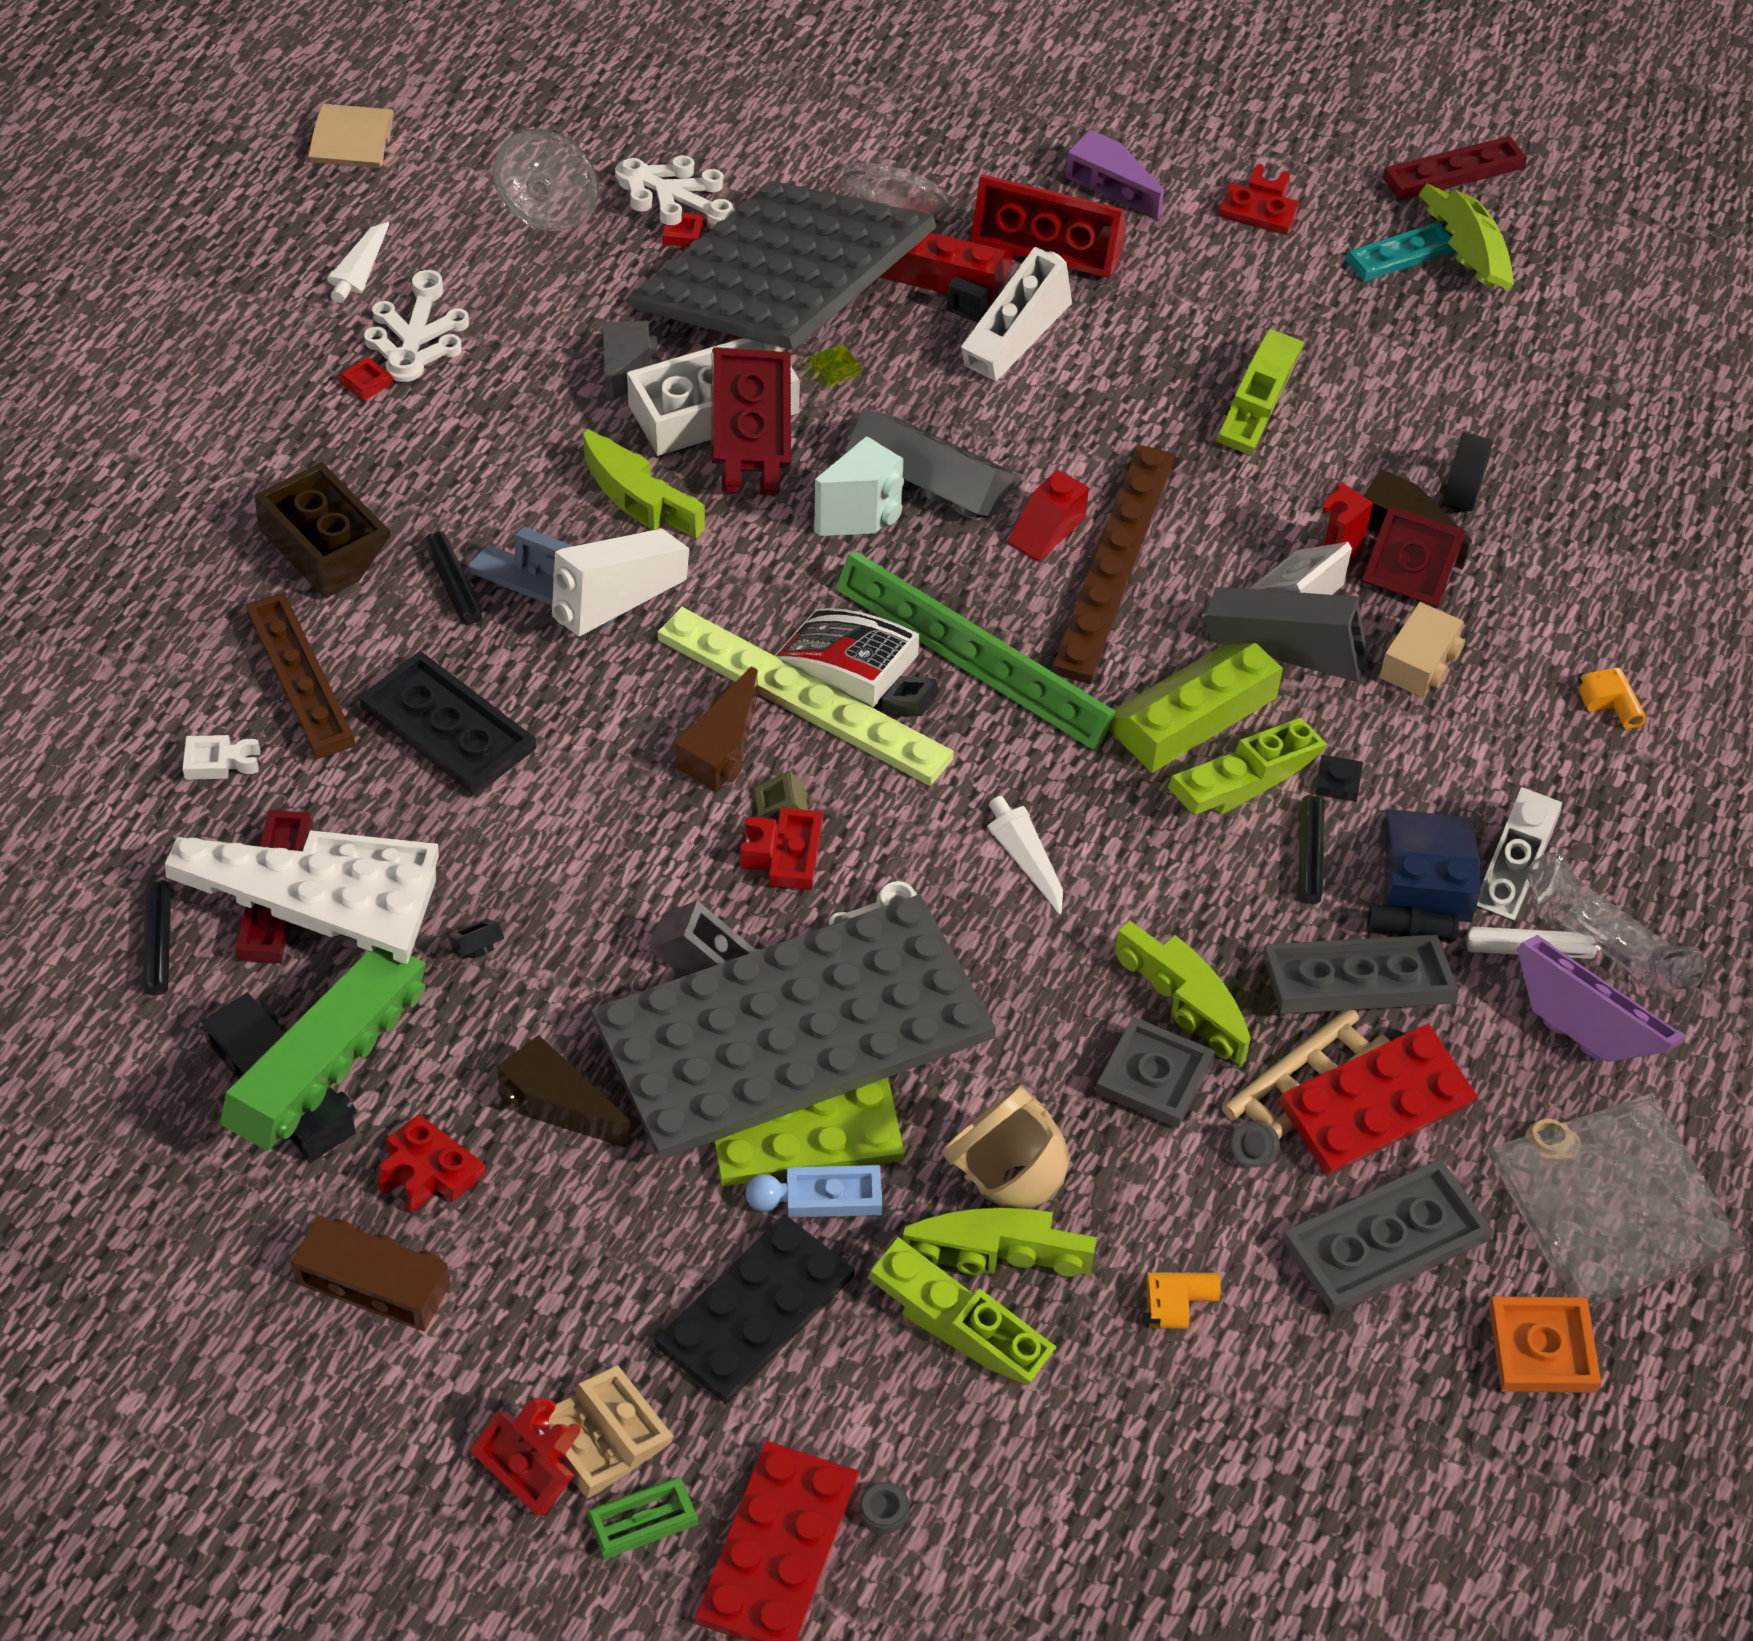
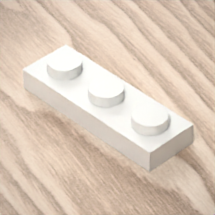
M311 830L303 852L371 858L397 863H415L436 867L439 857L438 844Z

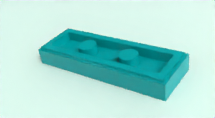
M1435 222L1347 251L1345 260L1365 282L1455 252V250L1448 244L1451 235L1439 222Z

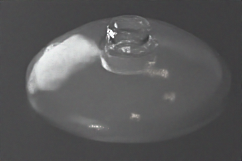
M529 129L516 133L505 141L494 160L493 180L500 199L514 216L532 227L546 231L568 230L581 224L595 207L599 192L595 168L589 157L576 143L559 133L544 129ZM534 188L540 190L542 194L536 192Z
M870 163L852 164L843 171L842 182L847 191L853 197L860 198L861 200L885 203L904 209H914L918 212L933 214V216L943 212L948 206L949 195L943 188L912 172Z

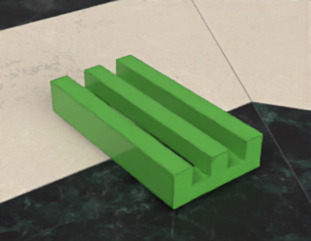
M681 1476L586 1511L588 1521L592 1526L604 1560L698 1525V1517ZM670 1495H677L678 1500L652 1510L641 1511L633 1514L628 1519L606 1527L602 1524V1521ZM681 1511L684 1512L683 1514L677 1515L675 1517L669 1518L667 1520L661 1521L651 1526L642 1528L640 1530L634 1531L632 1533L626 1534L610 1541L608 1539L616 1535L622 1534L624 1532L630 1531L632 1529L638 1528L640 1526L646 1525L648 1523L654 1522L656 1520L662 1519L664 1517L673 1515L675 1513Z

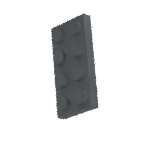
M1437 935L1265 944L1263 959L1281 1014L1457 1004L1459 990Z
M1439 1159L1284 1231L1282 1241L1332 1315L1489 1241L1493 1229L1442 1159Z

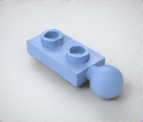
M880 1165L787 1167V1183H780L775 1177L767 1174H761L752 1178L746 1187V1199L752 1208L761 1212L775 1209L780 1202H788V1217L882 1215Z

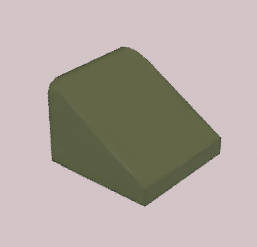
M787 771L754 787L759 818L779 820L780 808L808 810L804 784L791 771Z

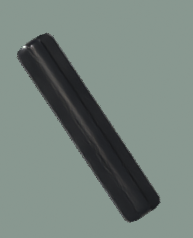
M437 531L435 534L429 533L425 538L426 548L461 622L466 626L480 622L482 620V609L446 534L442 531Z
M1312 795L1304 796L1300 809L1298 899L1301 903L1305 904L1320 903L1323 894L1325 801L1319 795L1314 797Z
M165 880L158 882L150 881L146 885L142 986L144 987L145 994L150 996L165 994L168 991L171 890L169 883Z

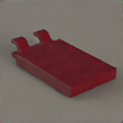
M714 347L711 352V463L723 464L721 478L722 493H738V487H741L742 482L741 471L761 472L760 495H776V489H780V468H789L791 464V352Z

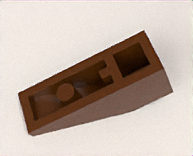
M751 666L675 743L676 768L714 791H717L726 781L733 782L742 770L743 756L758 697V670Z

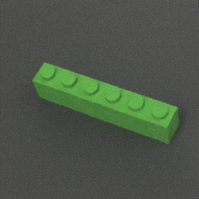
M376 947L372 952L368 951L226 1092L220 1125L266 1151H269L281 1137L284 1139L289 1138L298 1126L303 1114L307 1110H316L324 1099L329 1087L333 1083L337 1085L342 1083L354 1061L359 1056L365 1058L373 1049L380 1034L383 1031L389 1033L396 1026L407 1006L414 1007L419 1002L426 987L422 983L426 963L411 955L408 964L393 960L392 952Z

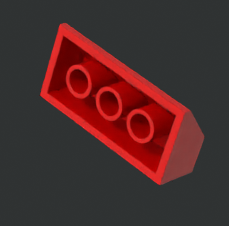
M981 174L970 242L1006 250L1023 257H1028L1033 248L1037 247L1045 252L1051 251L1061 256L1066 261L1067 268L1110 278L1121 258L1126 223L1124 211L1121 208Z
M931 232L879 278L948 294V285L956 276L988 289L987 304L992 305L1012 264L1014 254L1006 250Z

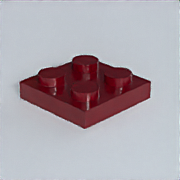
M1389 505L1362 581L1439 607L1467 532L1466 530Z

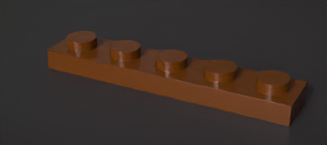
M283 592L246 604L249 620L315 759L317 760L355 747L356 744L352 730L285 593Z

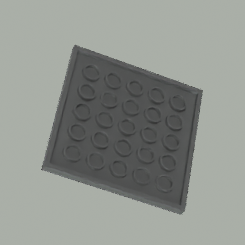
M770 181L764 184L761 190L749 200L740 203L730 216L717 222L713 229L702 238L692 242L690 247L681 255L670 260L665 265V268L655 276L644 281L641 287L629 296L631 306L641 312L794 350L936 229L933 214L918 212L914 209H904L885 203L861 200L857 197L852 198L832 192L813 190L804 186L785 184L780 181Z

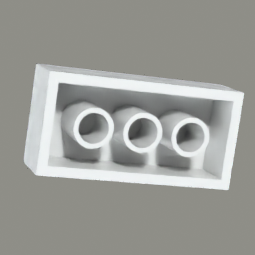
M747 338L714 346L782 352L778 346ZM714 347L627 372L629 407L657 456L711 440V352ZM792 367L791 415L799 413L800 380Z

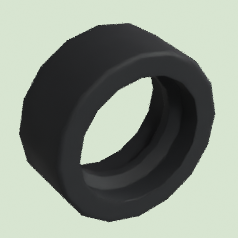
M1463 432L1445 490L1443 504L1473 511L1491 453L1493 439Z

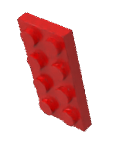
M1427 1023L1282 1093L1278 1102L1323 1173L1328 1177L1473 1104L1478 1099V1096L1431 1025Z
M765 1441L695 1617V1624L743 1641H798L857 1484L859 1471Z

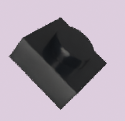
M955 276L948 285L947 311L979 323L987 310L988 289Z
M899 676L882 699L885 713L901 714L908 717L922 716L939 693L936 679Z
M1321 754L1315 795L1357 802L1363 762Z
M488 918L447 935L454 952L463 956L468 954L469 958H477L494 950L493 943L504 939L499 923Z

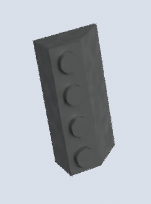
M863 408L845 449L848 452L868 436L903 458V486L909 488L910 483H914L923 488L921 491L922 496L938 503H942L945 498L956 504L954 511L971 519H975L977 514L990 516L1022 478L1017 473L894 415Z

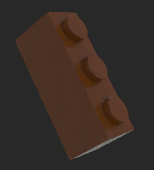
M317 1216L291 1261L296 1284L423 1332L429 1326L451 1285L447 1263L443 1262L436 1254L429 1251H420L418 1253L400 1246L397 1241L388 1236L377 1235L375 1237L361 1232L354 1225L342 1219L332 1221Z

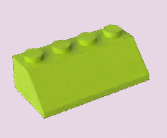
M1257 643L1223 644L1113 709L1116 713L1108 730L1153 773L1276 699L1283 668Z

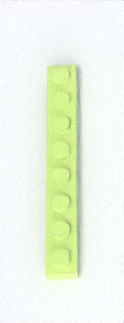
M683 607L658 631V640L735 682L751 666L758 670L759 695L929 786L934 783L953 760V750Z

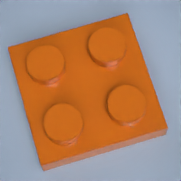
M1492 1297L1489 1309L1501 1392H1598L1601 1386V1378L1588 1299L1586 1297Z

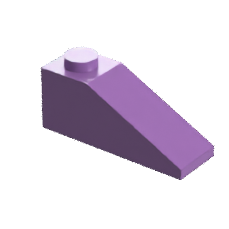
M1090 129L1068 152L1065 178L1155 219L1161 216L1164 189L1120 142Z

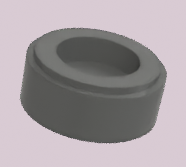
M1251 1121L1243 1123L1234 1131L1231 1138L1233 1156L1240 1164L1250 1168L1269 1165L1277 1157L1280 1148L1279 1137L1276 1131L1264 1122Z
M879 1482L869 1486L860 1498L859 1515L861 1521L869 1530L878 1534H891L898 1531L905 1525L909 1515V1500L906 1493L899 1486L889 1482Z

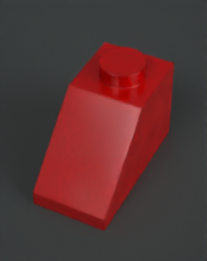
M1057 469L1034 490L1008 538L1007 544L1035 561L1040 562L1086 518L1089 487Z

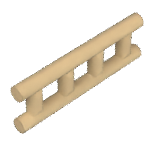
M1355 1010L1341 1011L1223 1105L1222 1110L1231 1120H1235L1245 1112L1254 1121L1270 1125L1276 1131L1280 1140L1295 1127L1285 1112L1276 1117L1259 1101L1275 1087L1284 1093L1299 1086L1300 1084L1290 1075L1306 1062L1320 1074L1338 1067L1321 1052L1322 1049L1336 1038L1356 1053L1348 1061L1390 1042V1040L1384 1035H1379L1372 1042H1369L1351 1027L1359 1020L1357 1012Z

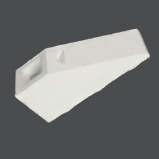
M1521 787L1480 887L1478 907L1515 921L1561 813L1562 802Z

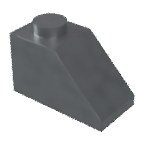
M648 321L603 322L606 401H614L628 391L627 372L650 366V359H658L657 336H649Z
M698 900L663 913L649 946L650 950L673 969L687 974H692L757 951Z

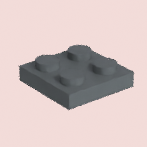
M1132 1017L1097 1082L1095 1094L1179 1129L1214 1060L1215 1050Z

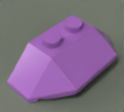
M1539 935L1521 942L1517 951L1532 1011L1543 1018V1023L1549 1029L1559 1034H1567L1580 1043V1049L1588 1056L1597 1060L1611 1062L1666 1053L1680 1045L1686 1038L1685 1034L1640 1006L1552 946Z

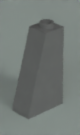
M1215 587L1210 603H1205L1203 607L1202 623L1204 627H1208L1211 642L1221 645L1257 643L1275 660L1350 681H1359L1368 652L1358 596Z

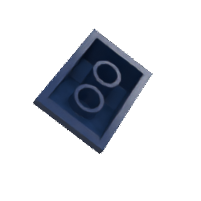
M1386 809L1385 906L1408 909L1410 905L1420 906L1421 911L1450 915L1458 914L1459 921L1472 923L1480 897V857L1471 817Z

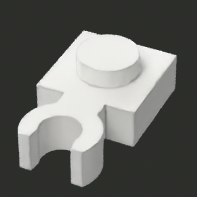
M229 735L186 736L183 761L185 780L228 779L229 769H237L243 774L259 772L257 757L246 758L249 755H260L258 740L244 739L235 745H231Z

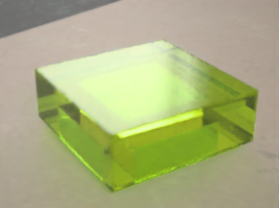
M844 344L810 356L811 366L829 387L862 374V366Z

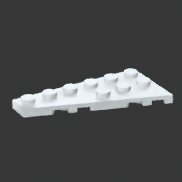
M177 837L165 862L166 878L210 894L219 891L236 896V903L249 908L255 903L271 909V916L329 937L342 934L357 940V947L371 952L376 947L392 952L393 960L408 964L436 882V867L380 861L371 858L337 856L328 853L302 852L285 848L259 847L242 843L216 842L198 838Z

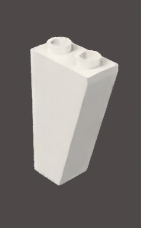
M1037 247L1033 248L961 346L966 367L997 381L1072 304L1067 263L1061 256L1051 251L1045 252Z
M657 529L556 551L553 575L552 617L580 637L685 581L688 571L689 548L665 530Z

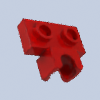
M1257 164L1249 180L1248 187L1230 183L1219 209L1220 217L1288 235L1299 207V201L1286 198L1290 184L1289 172L1283 171L1278 179L1269 181L1263 177L1264 166Z
M780 808L778 824L776 819L746 818V842L740 846L741 868L770 871L769 886L813 890L823 825V812Z
M418 1114L386 1139L385 1151L391 1156L381 1163L377 1182L382 1193H389L397 1186L404 1185L408 1197L404 1208L406 1212L411 1213L423 1205L434 1194L435 1189L451 1202H454L485 1174L486 1164Z
M547 1398L530 1400L516 1419L507 1411H497L469 1450L536 1515L547 1514L574 1477V1474L558 1460V1457H564L581 1431L578 1424H570L569 1426L556 1424L550 1429L549 1419L555 1410V1403Z

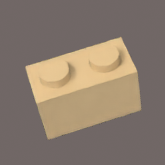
M1419 602L1385 653L1379 678L1422 698L1425 697L1431 686L1439 688L1448 670V666L1445 664L1448 660L1455 662L1463 649L1465 640L1460 638L1464 621Z

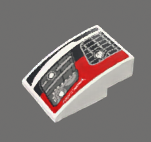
M835 608L815 609L774 656L874 707L918 656L919 634L894 622L862 612Z

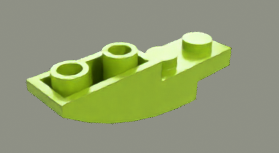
M1427 183L1419 196L1429 205L1426 210L1432 216L1448 223L1445 228L1453 234L1448 244L1458 253L1455 258L1467 268L1475 269L1477 271L1475 278L1485 286L1493 288L1496 284L1510 290L1514 283L1509 253L1496 222L1486 208L1477 199L1456 189H1453L1451 194Z
M1269 329L1237 390L1232 407L1219 432L1218 443L1253 456L1305 342Z
M589 429L583 433L584 455L590 472L608 497L624 512L651 530H657L665 522L695 539L705 530V505L693 496L686 495L672 488L664 481L653 478L651 476L650 461L646 460L642 455L633 453L614 443L608 437H603Z
M1300 717L1241 739L1234 753L1172 775L1168 788L1193 815L1212 808L1222 815L1297 773L1326 749L1327 743Z
M1130 920L1118 930L1115 954L1118 956L1120 963L1126 969L1133 972L1138 971L1148 978L1156 991L1161 995L1174 998L1171 1015L1182 1030L1187 1033H1196L1209 1043L1210 1048L1215 1050V1054L1222 1059L1229 1058L1238 1066H1241L1246 1061L1251 1038L1245 1020L1234 998L1212 968L1176 935L1163 945Z
M981 1208L950 1212L908 1225L903 1233V1241L935 1265L938 1263L954 1266L962 1273L974 1276L981 1275L984 1272L994 1274L997 1258L1007 1259L1011 1265L1020 1268H1029L1033 1265L1053 1268L1057 1273L1068 1277L1080 1274L1091 1275L1097 1237L1051 1229L1053 1212L1022 1208Z
M897 1237L867 1277L905 1307L901 1314L987 1369L1027 1386L1056 1349L1054 1344L979 1288L973 1294L899 1237Z

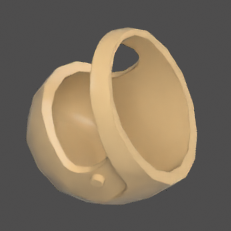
M1021 1084L990 1106L941 1150L950 1165L955 1164L966 1173L964 1175L965 1179L969 1183L973 1181L983 1197L992 1203L1006 1208L1033 1209L1050 1200L1063 1185L1070 1162V1155L1062 1132L1051 1118L1049 1112ZM1026 1166L1016 1177L1004 1184L1005 1172L1012 1167Z

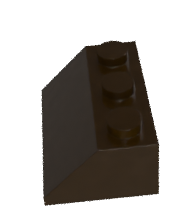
M323 462L254 495L258 529L324 598L359 582L390 538V530Z

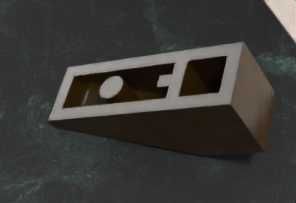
M1381 469L1363 495V497L1373 503L1367 528L1377 533L1381 530L1389 505L1460 528L1417 484ZM1467 534L1455 563V567L1462 570L1466 565L1472 539Z
M540 1035L536 1036L497 1066L499 1081L497 1091L502 1101L509 1108L514 1110L519 1107L529 1118L625 1148L631 1143L630 1120Z

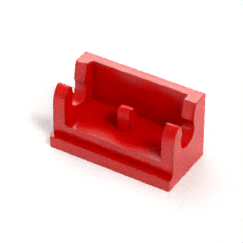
M1343 482L1337 485L1336 492L1330 495L1323 504L1322 512L1328 513L1331 511L1325 541L1318 547L1348 542L1352 548L1349 566L1362 554L1373 503Z

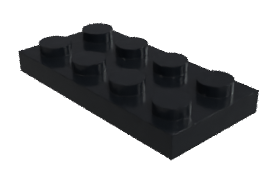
M422 651L417 652L359 696L360 707L474 796L480 794L537 748L536 738Z
M783 1214L655 1339V1347L727 1405L855 1277V1269L787 1215Z

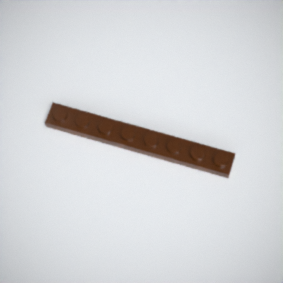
M1138 444L1054 661L1052 672L1056 675L1092 684L1174 465L1175 453Z

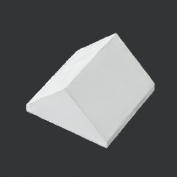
M1348 542L1296 550L1249 589L1332 595L1344 585L1352 548Z

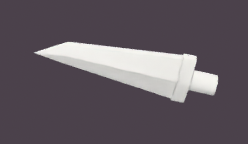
M389 222L371 227L336 269L331 271L327 281L335 286L330 295L334 302L343 303L349 292L362 294L388 229Z
M1002 796L992 799L989 807L997 819L987 826L989 831L1054 909L1061 914L1063 889L1029 818L1028 811L1024 806L1011 810Z

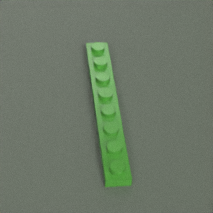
M860 553L848 554L836 590L879 617L918 633L919 642L1092 750L1098 748L1103 743L1116 713L1115 710Z

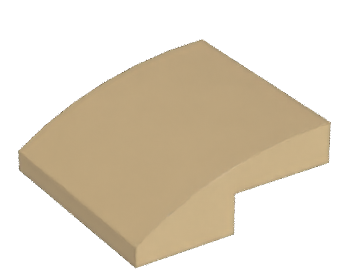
M322 104L310 145V162L381 168L385 145L389 143L394 115L393 109Z
M618 1365L579 1383L575 1396L556 1404L555 1410L549 1419L550 1429L556 1424L566 1426L578 1424L580 1426L579 1436L564 1457H558V1460L574 1474L572 1481L586 1499L599 1493L662 1451L672 1442L674 1437Z

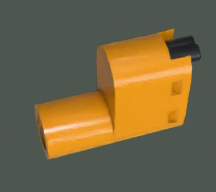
M1612 668L1586 674L1580 673L1577 680L1580 687H1577L1589 712L1614 708L1625 729L1640 727L1646 722L1647 717L1622 669Z
M1147 1272L1148 1312H1143L1142 1323L1149 1324V1328L1188 1329L1190 1319L1189 1301L1220 1300L1221 1284L1219 1273Z

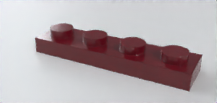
M1507 136L1385 167L1383 179L1399 200L1419 196L1427 183L1442 190L1524 169L1527 157L1512 137Z
M268 810L260 847L285 848L287 850L303 852L310 830L312 831L313 827L312 814L308 812ZM256 903L251 908L245 906L235 948L237 960L282 963L291 922L271 916V909Z

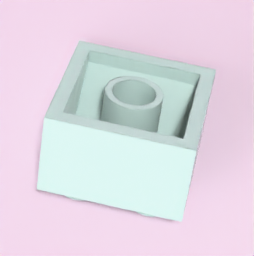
M868 436L862 439L815 479L814 532L820 536L877 533L886 524H894L902 512L903 458Z

